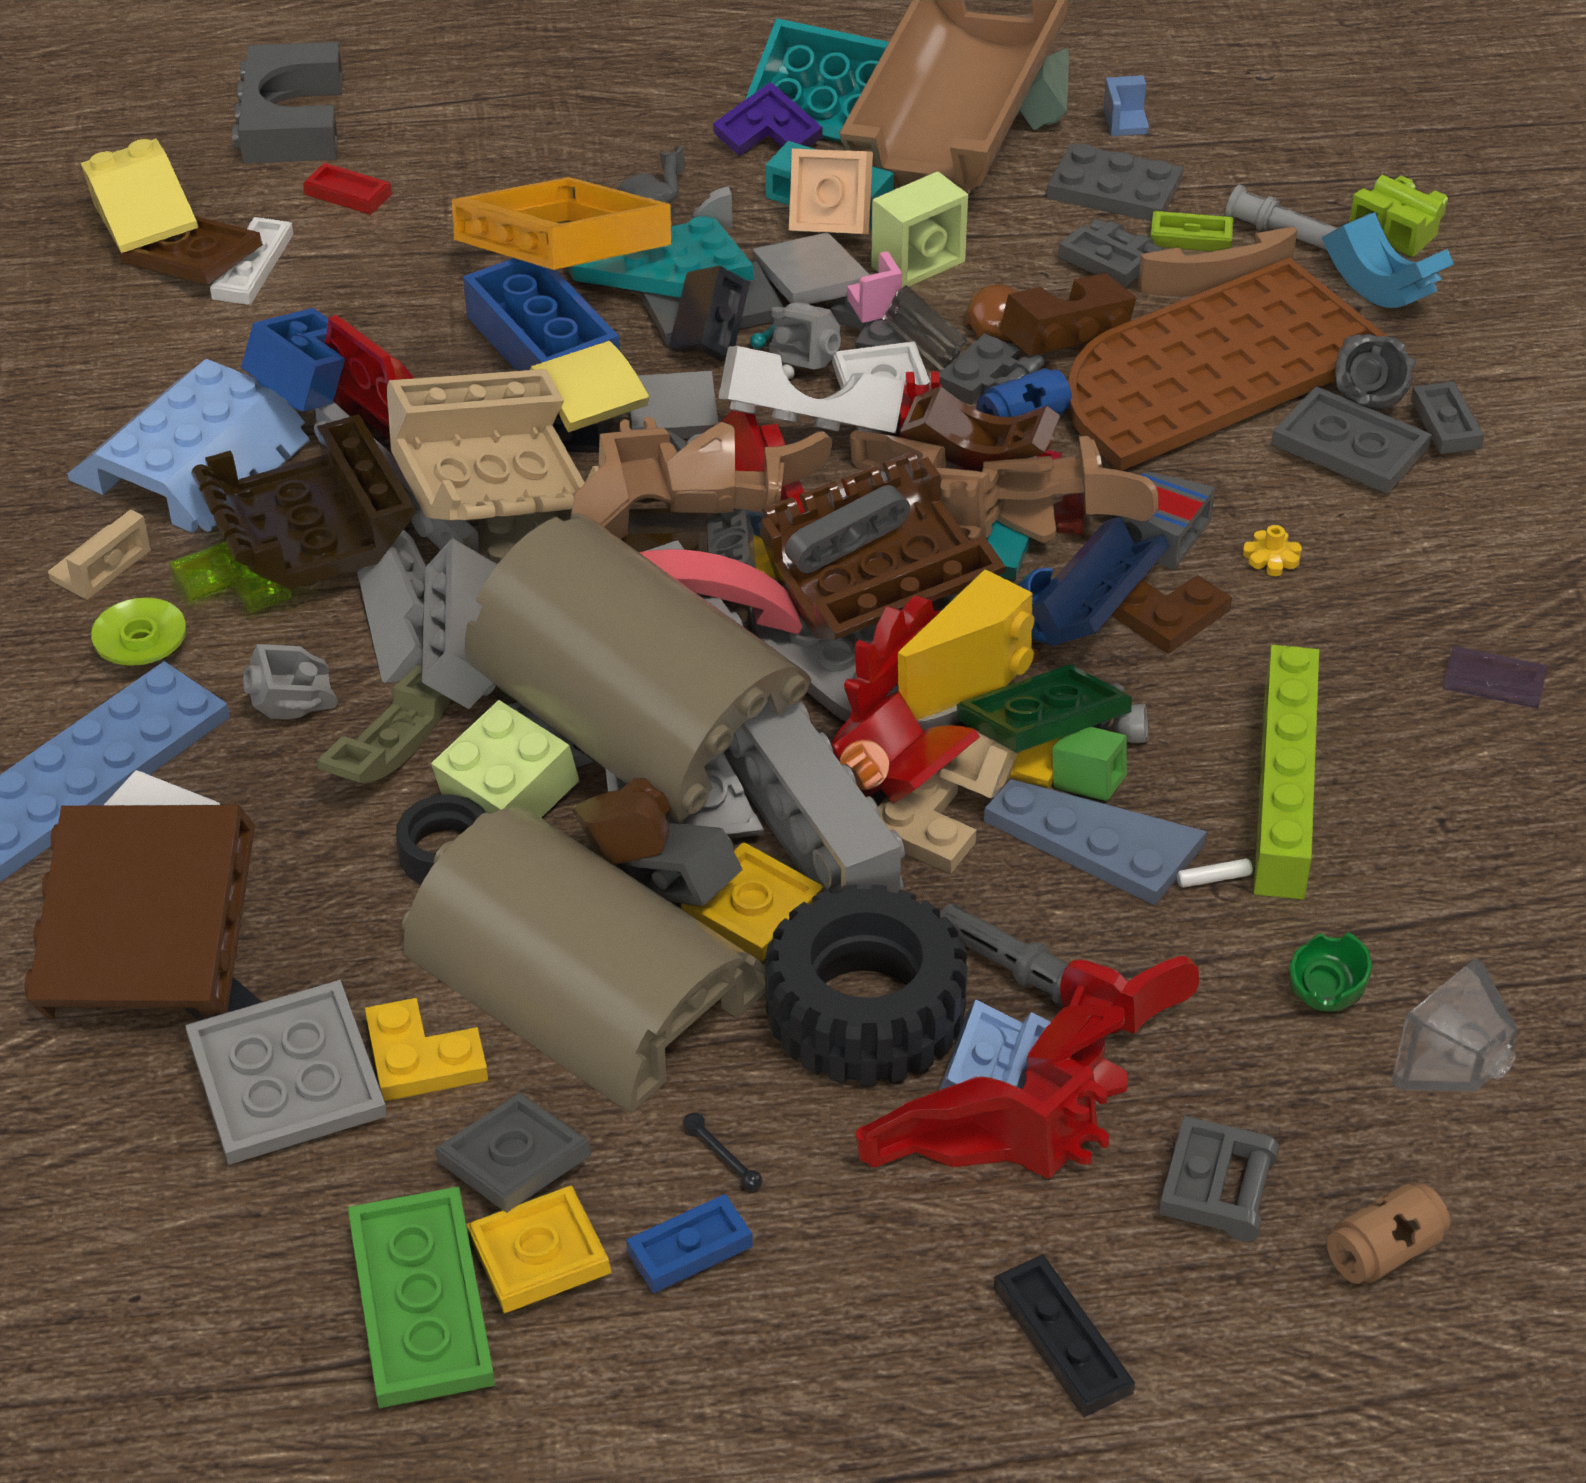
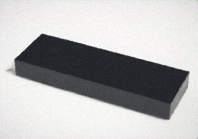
M1044 1254L994 1276V1289L1084 1418L1134 1394L1135 1381Z

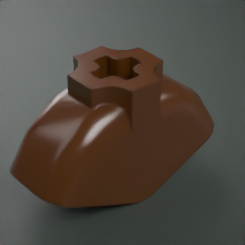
M634 778L621 790H613L591 797L572 807L594 848L611 864L656 856L663 851L669 838L670 830L667 823V812L672 808L664 793L655 789L647 779Z

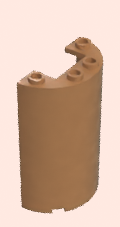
M912 0L839 133L846 151L873 152L872 166L894 173L893 190L938 171L969 195L972 189L977 186L979 187L984 181L1065 22L1070 0H1031L1034 19L967 12L964 0Z

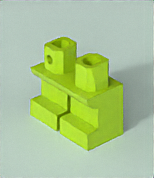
M1381 175L1372 191L1362 188L1353 195L1349 223L1375 212L1392 248L1413 258L1438 235L1440 219L1446 212L1448 198L1447 195L1435 190L1424 194L1416 190L1413 180L1402 175L1394 180Z

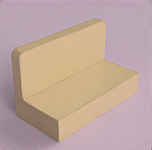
M130 509L48 571L50 580L88 600L151 550L144 516Z

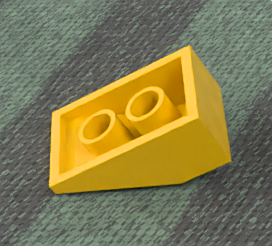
M985 569L898 652L899 692L917 721L955 707L961 701L1005 687L1017 675H1022L1028 670L1034 656V651L1031 649L1032 628L1034 625L1032 592Z

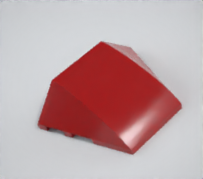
M335 314L328 318L325 344L346 359L333 402L349 416L359 414L361 418L390 439L387 398L389 380L415 378L398 359L346 320Z

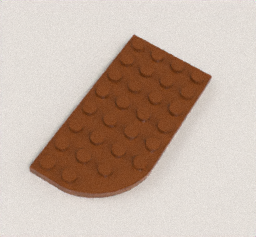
M1289 257L1109 329L1096 336L1081 350L1071 367L1068 383L1072 399H1070L1068 411L1073 425L1081 436L1088 435L1090 439H1094L1099 453L1117 470L1123 471L1310 392L1316 386L1322 387L1336 381V360L1345 338L1354 335L1364 336L1366 334L1373 336L1387 335Z

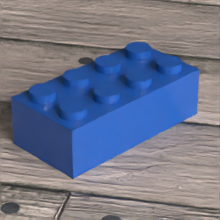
M512 258L463 276L467 318L515 371L530 370L531 366L610 341L620 351L619 335L556 269L552 270Z

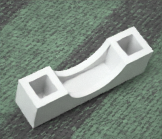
M732 346L728 347L718 399L731 401L730 410L749 414H756L757 407L773 410L772 418L797 423L799 415L814 418L813 427L839 431L840 424L856 427L857 431L877 434L896 433L905 381L868 373H852L849 380L839 391L829 397L815 399L804 395L790 383L784 372L780 355Z

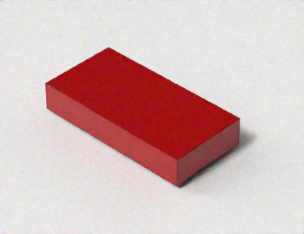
M323 163L303 182L305 195L369 215L392 195L390 182L328 163Z

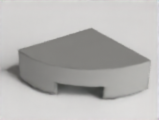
M729 186L710 193L711 197L693 211L691 219L700 216L715 217L724 229L733 228L732 193Z

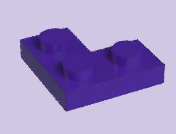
M769 82L713 123V133L740 156L767 135L781 147L788 141L810 147L823 137V127L772 82Z

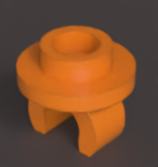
M858 740L852 742L843 750L839 762L841 765L847 764L850 767L857 787L860 790H869L879 786L888 774V756L885 750L874 741Z

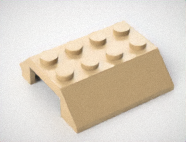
M546 369L389 380L387 398L391 452L426 518L473 520L493 518L495 516L570 510L573 508L575 493L585 482L553 427V423L564 400ZM598 466L592 467L587 480L598 470Z

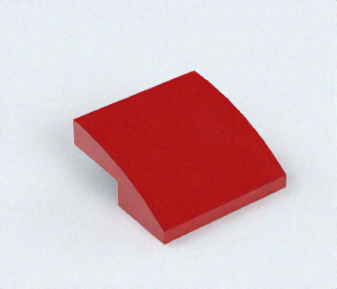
M953 725L925 729L920 737L889 763L888 774L879 786L860 791L865 797H868L882 789L890 801L895 804L920 787L979 739V734L975 729Z

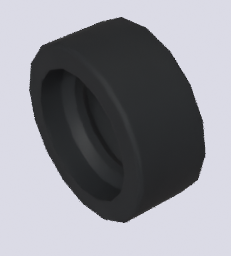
M448 794L435 795L417 801L404 811L396 825V840L400 865L406 875L421 885L434 865L436 853L424 851L416 846V844L426 835L439 830L453 829L464 832L473 825L481 814L486 813L483 807L469 798Z

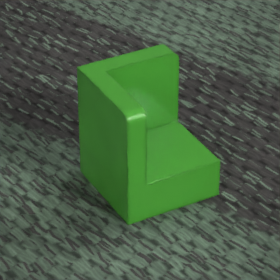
M1088 727L1061 737L1052 748L1053 785L1056 789L1108 801L1127 776V735Z

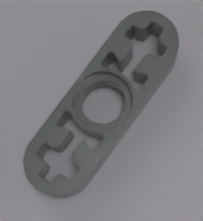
M883 486L795 532L786 544L785 553L801 572H814L899 527L910 512V503L894 486Z
M733 508V512L713 513L707 520L709 553L735 559L757 569L754 531L746 510Z

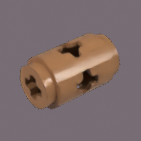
M1417 1183L1416 1185L1404 1184L1377 1199L1369 1207H1363L1339 1221L1334 1227V1232L1328 1235L1327 1250L1334 1266L1345 1279L1356 1284L1363 1281L1373 1283L1396 1270L1409 1259H1414L1438 1245L1442 1241L1444 1233L1449 1230L1450 1216L1443 1200L1431 1187L1422 1183Z

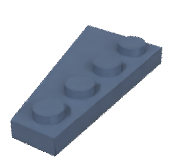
M1013 779L1001 789L985 807L984 811L985 823L1154 906L1177 880V873L1180 870H1185L1205 846L1207 831Z

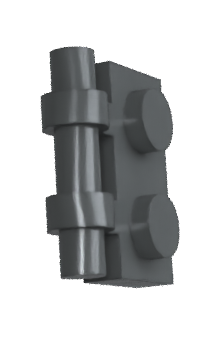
M1096 218L1091 223L1090 228L1082 225L1059 243L1058 257L1096 275L1107 273L1125 288L1139 277L1141 254L1164 249L1154 245L1153 239L1145 235L1135 236L1124 231V227L1114 221L1106 223Z
M984 333L939 373L940 385L956 398L972 405L979 396L984 395L986 389L1010 380L1019 379L1023 375L1039 370L1044 365V359L1040 354L1019 359V348Z

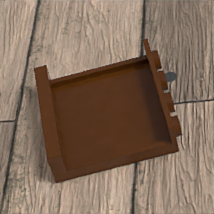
M61 806L58 824H55L51 831L53 855L50 871L45 873L42 881L44 905L41 920H38L34 927L33 940L36 950L33 967L28 970L25 977L27 1001L46 1018H54L56 1007L196 1008L206 1019L228 1013L255 824L241 806Z

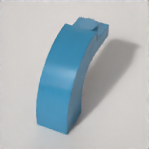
M1375 212L1345 224L1322 237L1333 263L1345 281L1371 303L1385 308L1402 307L1437 292L1434 283L1442 280L1439 272L1454 265L1448 249L1419 262H1411L1401 257L1389 244Z

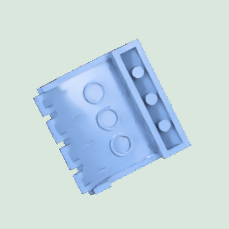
M205 359L179 378L67 474L70 481L102 495L123 478L165 496L173 525L191 533H194L199 525L204 531L210 532L217 524L214 520V515L211 514L202 497V492L199 491L191 475V471L196 465H206L205 457L231 450L238 479L282 467L286 460L291 459L310 439L301 429V426L305 423L304 420L287 403V400L270 388L260 385L256 378Z

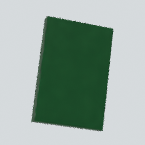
M1071 664L961 701L957 704V720L1015 753L1132 712V697Z

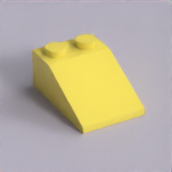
M157 138L134 141L128 148L113 153L109 151L100 152L93 155L90 160L81 163L94 206L121 253L199 228L170 161Z

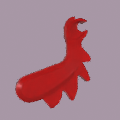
M913 596L902 610L886 606L876 626L872 644L862 640L857 641L855 644L856 679H847L844 683V689L852 711L849 719L839 729L834 739L849 724L862 720L896 685H899L898 652L941 612L940 610L934 611L932 600Z

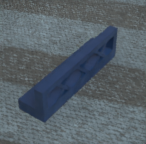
M1120 516L1105 521L1032 602V614L1050 647L1095 634L1169 548L1170 545L1165 535L1162 534L1134 543Z

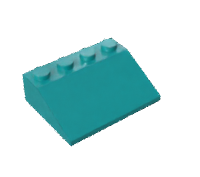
M776 18L746 99L769 82H772L823 127L822 139L842 143L839 133L889 42Z

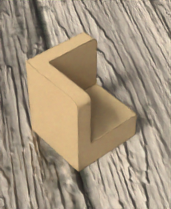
M977 732L980 738L951 761V764L945 765L940 769L938 776L986 797L993 798L1007 784L1018 753Z

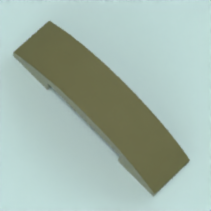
M416 665L393 687V704L356 740L342 736L317 760V769L359 783H369L387 776L408 760L422 745L444 714L451 699L422 683V666Z

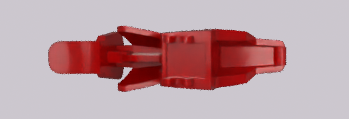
M1178 956L1145 970L1127 982L1115 969L1084 959L1069 962L1060 982V996L1063 1009L1045 1028L1027 1055V1070L1025 1071L1026 1083L1022 1089L1001 1080L980 1076L904 1103L903 1106L857 1129L855 1135L859 1159L864 1163H868L873 1168L915 1152L950 1167L1011 1161L1048 1179L1068 1159L1080 1165L1091 1164L1092 1153L1082 1149L1081 1146L1086 1141H1094L1102 1148L1109 1146V1134L1097 1126L1096 1100L1099 1104H1105L1107 1097L1124 1093L1128 1089L1127 1072L1103 1057L1106 1048L1105 1036L1122 1030L1136 1034L1139 1028L1157 1013L1189 999L1199 986L1198 967L1189 957Z

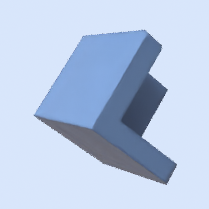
M1144 75L1109 77L1105 79L1103 112L1111 136L1148 133L1149 124L1144 112L1146 93Z

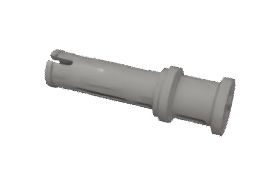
M1241 184L1234 188L1225 210V217H1232L1233 220L1238 218L1254 224L1256 229L1261 232L1294 226L1297 230L1296 239L1325 250L1327 248L1322 237L1338 229L1335 226L1280 206V202L1273 196H1269L1266 199L1250 193Z

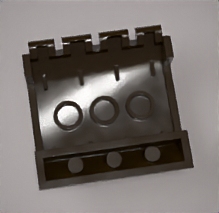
M359 414L317 426L322 456L238 479L234 457L230 450L205 457L206 465L199 464L192 469L191 475L199 491L202 492V497L208 509L214 515V520L223 538L226 539V544L235 561L248 566L250 572L290 590L301 586H311L318 581L341 574L355 573L362 568L378 564L416 513L412 501Z

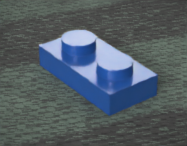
M723 1194L626 1239V1246L629 1257L654 1294L753 1247V1234L727 1195Z

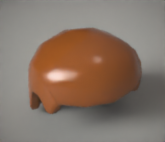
M1003 284L982 287L970 299L964 321L965 327L971 325L978 339L985 333L1003 342L1012 341L1000 331L1008 294L1017 291Z

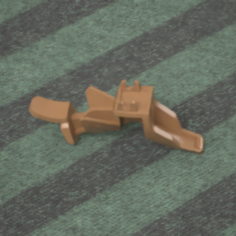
M648 416L644 418L643 425L646 429L631 430L629 427L630 422L625 419L620 422L619 432L600 434L598 470L575 493L571 516L573 513L587 515L621 539L628 535L630 506L644 498L662 500L670 512L726 513L733 512V508L762 512V508L780 502L782 486L801 480L825 465L831 453L832 439L825 432L820 431L793 444L765 447L762 472L735 471V430L733 426L727 423L720 422L677 452L674 445L670 443V433L664 428H657L653 418Z
M857 430L850 434L851 459L855 467L860 470L877 466L880 472H885L882 466L884 462L910 452L916 454L918 461L928 457L940 473V500L969 541L983 535L985 538L992 534V523L996 520L1037 541L1044 543L1053 540L1056 536L1052 498L1054 494L1081 493V500L1086 514L1117 515L1138 521H1147L1158 511V491L1155 484L1149 478L1142 475L1102 468L1101 456L1095 440L1090 439L1088 435L1079 436V456L1052 460L1051 456L989 461L984 462L983 471L979 472L947 469L944 446Z

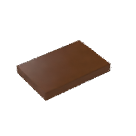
M195 216L199 228L121 253L120 250L118 251L123 263L209 285L261 247L263 243L259 232Z

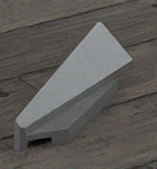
M405 530L401 532L378 564L357 571L383 683L400 681L416 665L422 666L426 566L414 539Z

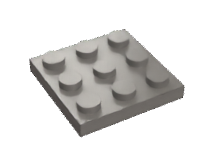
M341 980L185 1025L188 1040L228 1165L387 1117L383 1096Z

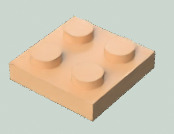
M792 149L789 230L869 234L873 152Z

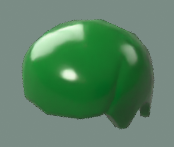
M1347 932L1342 937L1334 938L1318 933L1294 952L1288 967V975L1292 991L1308 1006L1319 1011L1336 1012L1346 1009L1363 997L1371 978L1373 966L1369 949L1355 935Z

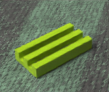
M1153 211L1151 239H1153L1154 245L1164 248L1180 247V249L1219 251L1231 248L1233 233L1232 217Z

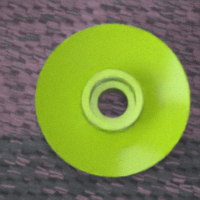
M134 598L117 603L105 610L93 624L91 639L97 653L110 662L129 666L144 665L165 658L181 645L186 635V622L182 612L172 603L157 598Z

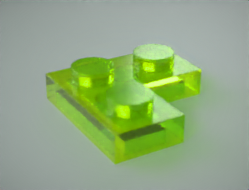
M226 542L169 562L171 575L188 602L232 587L248 612L252 613L292 598L290 589L250 572L248 566L235 561Z

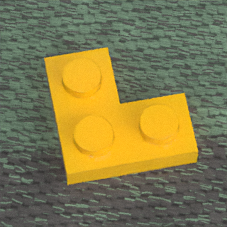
M417 998L365 1007L380 1091L384 1101L488 1081L487 1066L478 1027L425 1037Z

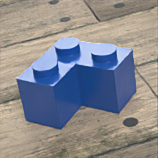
M310 308L253 322L241 368L255 377L260 385L270 388L287 400L291 407L304 412L333 403L346 358L325 344L328 318L316 309Z

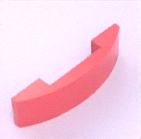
M666 549L639 552L695 593L751 606L756 624L795 634H799L802 629L798 611L788 591L767 574L750 565L725 556L701 551Z

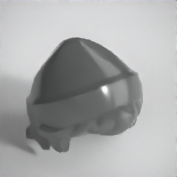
M1370 334L1347 337L1339 350L1335 365L1337 388L1346 399L1372 410L1387 409L1401 401L1410 389L1413 379L1412 369L1416 365V359L1408 356L1406 345L1403 342L1392 337L1373 336Z

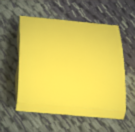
M610 341L531 366L530 370L546 369L564 400L558 414L568 432L648 405L649 395L623 354Z

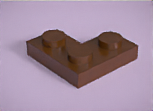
M1196 575L1167 596L1141 579L1111 616L1169 654L1228 613L1231 609L1232 597L1199 575Z

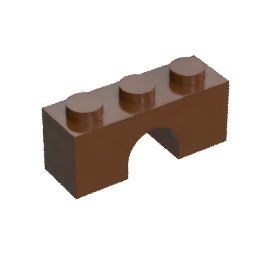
M1107 273L1074 279L1069 301L1052 296L1042 287L1008 294L1000 331L1029 356L1088 343L1103 332L1131 321L1136 297Z

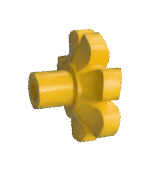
M1272 525L1267 528V531L1259 530L1254 533L1253 542H1246L1244 544L1243 556L1249 559L1248 563L1255 569H1262L1267 566V574L1269 576H1281L1283 567L1294 569L1299 565L1302 547L1298 542H1288L1289 535L1283 527Z

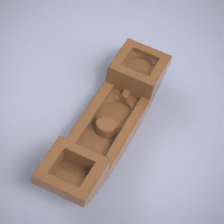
M1293 226L1256 233L1255 244L1186 257L1180 247L1141 254L1138 289L1141 293L1162 296L1197 295L1290 257L1293 259L1297 230Z

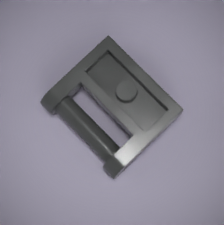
M1183 1116L1160 1202L1159 1214L1226 1230L1229 1236L1239 1241L1248 1242L1257 1239L1262 1223L1258 1211L1269 1167L1275 1165L1279 1152L1278 1142L1265 1134ZM1232 1154L1242 1156L1247 1160L1237 1205L1221 1202Z

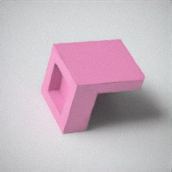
M888 251L879 253V273L864 276L860 279V283L847 286V300L862 323L901 314L902 272Z

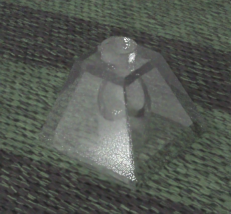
M1474 958L1406 1015L1391 1083L1400 1090L1476 1092L1492 1077L1499 1080L1509 1071L1516 1058V1054L1512 1050L1518 1028L1483 963Z

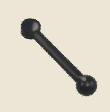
M690 1113L685 1116L683 1120L685 1133L693 1137L699 1136L741 1177V1184L745 1190L754 1192L761 1187L763 1179L760 1173L756 1170H748L705 1128V1119L701 1114Z

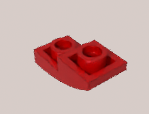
M896 692L885 697L862 720L849 724L830 743L833 754L839 761L843 750L852 742L871 740L878 743L885 750L890 763L924 732L901 693Z

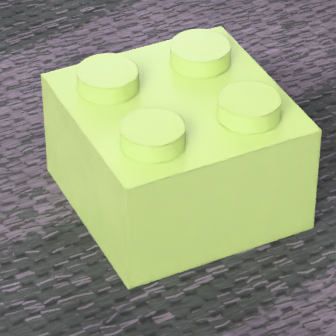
M937 171L874 198L872 202L871 267L879 272V253L888 251L902 272L903 290L965 262L968 194Z
M500 700L489 708L431 763L441 795L453 794L469 798L482 806L485 812L490 814L505 808L516 807L527 809L541 818L579 782L570 745Z

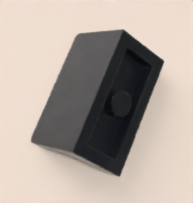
M720 265L688 272L669 348L676 352L698 349L721 362L726 361L728 347L736 345L750 282Z

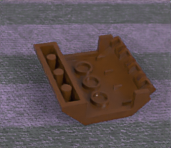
M910 452L884 462L882 466L887 481H883L877 466L841 479L846 494L845 497L841 496L839 487L834 481L799 495L805 511L803 513H800L793 497L762 508L764 519L761 520L759 532L774 574L781 586L788 591L796 609L816 639L836 640L877 624L886 606L902 610L913 596H920L933 602L961 591L985 569L998 576L1006 573V566L984 535L969 541L940 500V473L928 457L918 461L916 454ZM883 486H894L910 503V512L899 527L814 572H801L785 553L786 544L795 532Z

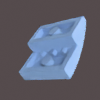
M975 1000L967 1011L939 1090L980 1076L1001 1080L1022 1089L1026 1083L1027 1055L1051 1022L1031 1012L1022 1023Z

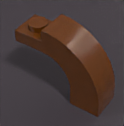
M940 386L915 396L900 433L910 440L944 446L946 461L982 472L984 462L1034 458L1045 453L1054 441L1055 434L1053 431L1060 415L1048 406H1044L1016 417L993 416L969 407Z

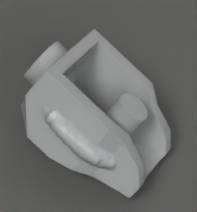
M793 302L786 307H772L771 315L774 317L775 328L772 342L769 344V351L780 355L782 362L796 367L809 369L826 367L831 361L832 355L838 351L841 343L840 325L829 309L814 307L801 302Z
M256 645L250 659V665L245 667L243 674V688L246 694H250L254 708L270 719L287 720L303 717L313 711L332 709L338 703L337 696L330 687V671L324 659L310 654L301 646Z

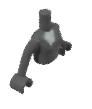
M675 146V152L673 153L659 152L665 183L649 173H641L624 180L619 185L618 190L668 204L673 203L674 199L679 195L676 174L682 172L686 167L682 146ZM573 187V198H575V187ZM671 206V219H672V218L674 217L675 210H674V208Z

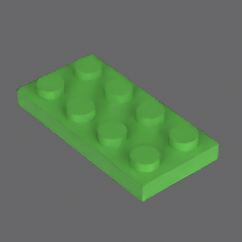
M459 1186L348 1207L378 1407L384 1408L495 1386Z

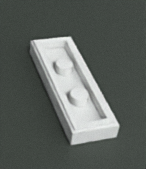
M254 217L247 229L259 232L263 245L213 282L210 287L212 299L251 305L292 238V223Z

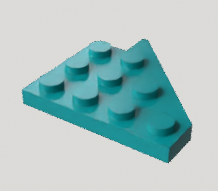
M706 216L695 217L689 223L671 226V245L565 267L574 281L681 297L686 274L694 270L720 265L747 281L754 280V270L751 261L717 219Z

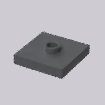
M521 1093L507 1100L435 1148L439 1164L506 1213L591 1156L588 1139Z

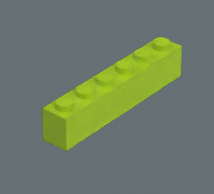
M1271 644L1264 696L1254 895L1305 899L1312 859L1319 649Z

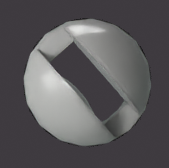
M1146 704L1132 705V712L1114 718V731L1127 735V742H1148Z

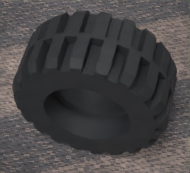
M857 884L842 886L841 892L831 894L829 890L816 894L812 897V903L809 905L806 902H802L789 912V920L785 918L778 924L773 932V940L768 944L766 951V1013L769 1015V1027L773 1036L781 1041V1048L792 1059L796 1061L800 1057L802 1058V1067L816 1075H819L821 1071L828 1073L831 1081L846 1084L847 1079L860 1080V1086H876V1080L889 1079L891 1084L905 1080L907 1072L912 1070L916 1074L921 1073L934 1065V1057L940 1059L951 1049L953 1039L959 1035L964 1022L968 966L966 965L967 953L965 945L958 938V930L948 918L943 917L940 919L941 911L926 900L923 903H919L916 901V896L913 893L902 889L898 893L889 892L884 885L871 884V889H857ZM875 971L895 977L906 986L885 996L863 998L838 992L826 983L837 976L849 972Z

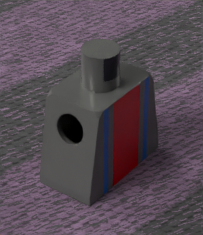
M1146 472L1142 476L1149 478L1155 484L1158 491L1157 513L1147 521L1120 517L1134 543L1164 534L1170 546L1157 560V563L1175 571L1211 522L1215 487Z

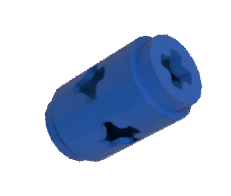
M1040 369L1023 375L1019 379L1010 380L986 389L984 395L979 396L977 400L976 410L993 416L1016 417L1048 406L1061 417L1064 411L1069 409L1072 394L1068 381L1060 371Z

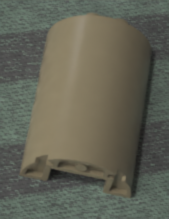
M573 513L570 520L562 521L558 517L547 520L526 534L508 551L483 585L476 599V602L482 605L477 622H468L465 635V652L470 666L624 783L628 784L634 778L647 779L655 789L664 793L672 808L667 812V815L678 824H681L689 814L698 812L707 802L713 787L704 766L714 755H720L728 748L733 740L734 733L748 718L751 719L757 716L764 708L767 700L772 712L780 716L789 705H795L803 698L808 690L809 683L812 681L806 671L592 518L580 513Z
M513 807L498 810L491 814L488 812L483 813L475 820L473 825L468 827L454 841L444 843L438 849L434 858V865L425 877L411 909L406 913L402 921V929L405 931L403 947L406 957L630 1114L667 1082L665 1047L719 999H721V1008L738 1018L766 993V966L761 961L533 812L523 808Z

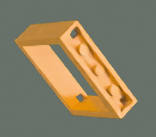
M571 177L452 199L454 240L552 270L671 245L672 222L670 204ZM573 187H575V198H573ZM567 220L572 221V222H567V223H562V224L557 223V222H562V221H567Z

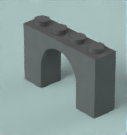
M339 42L248 45L247 58L240 61L241 81H238L237 85L239 103H235L236 124L232 126L234 148H241L243 164L337 160L338 131L334 105L289 107L276 104L295 97L342 95L343 69Z

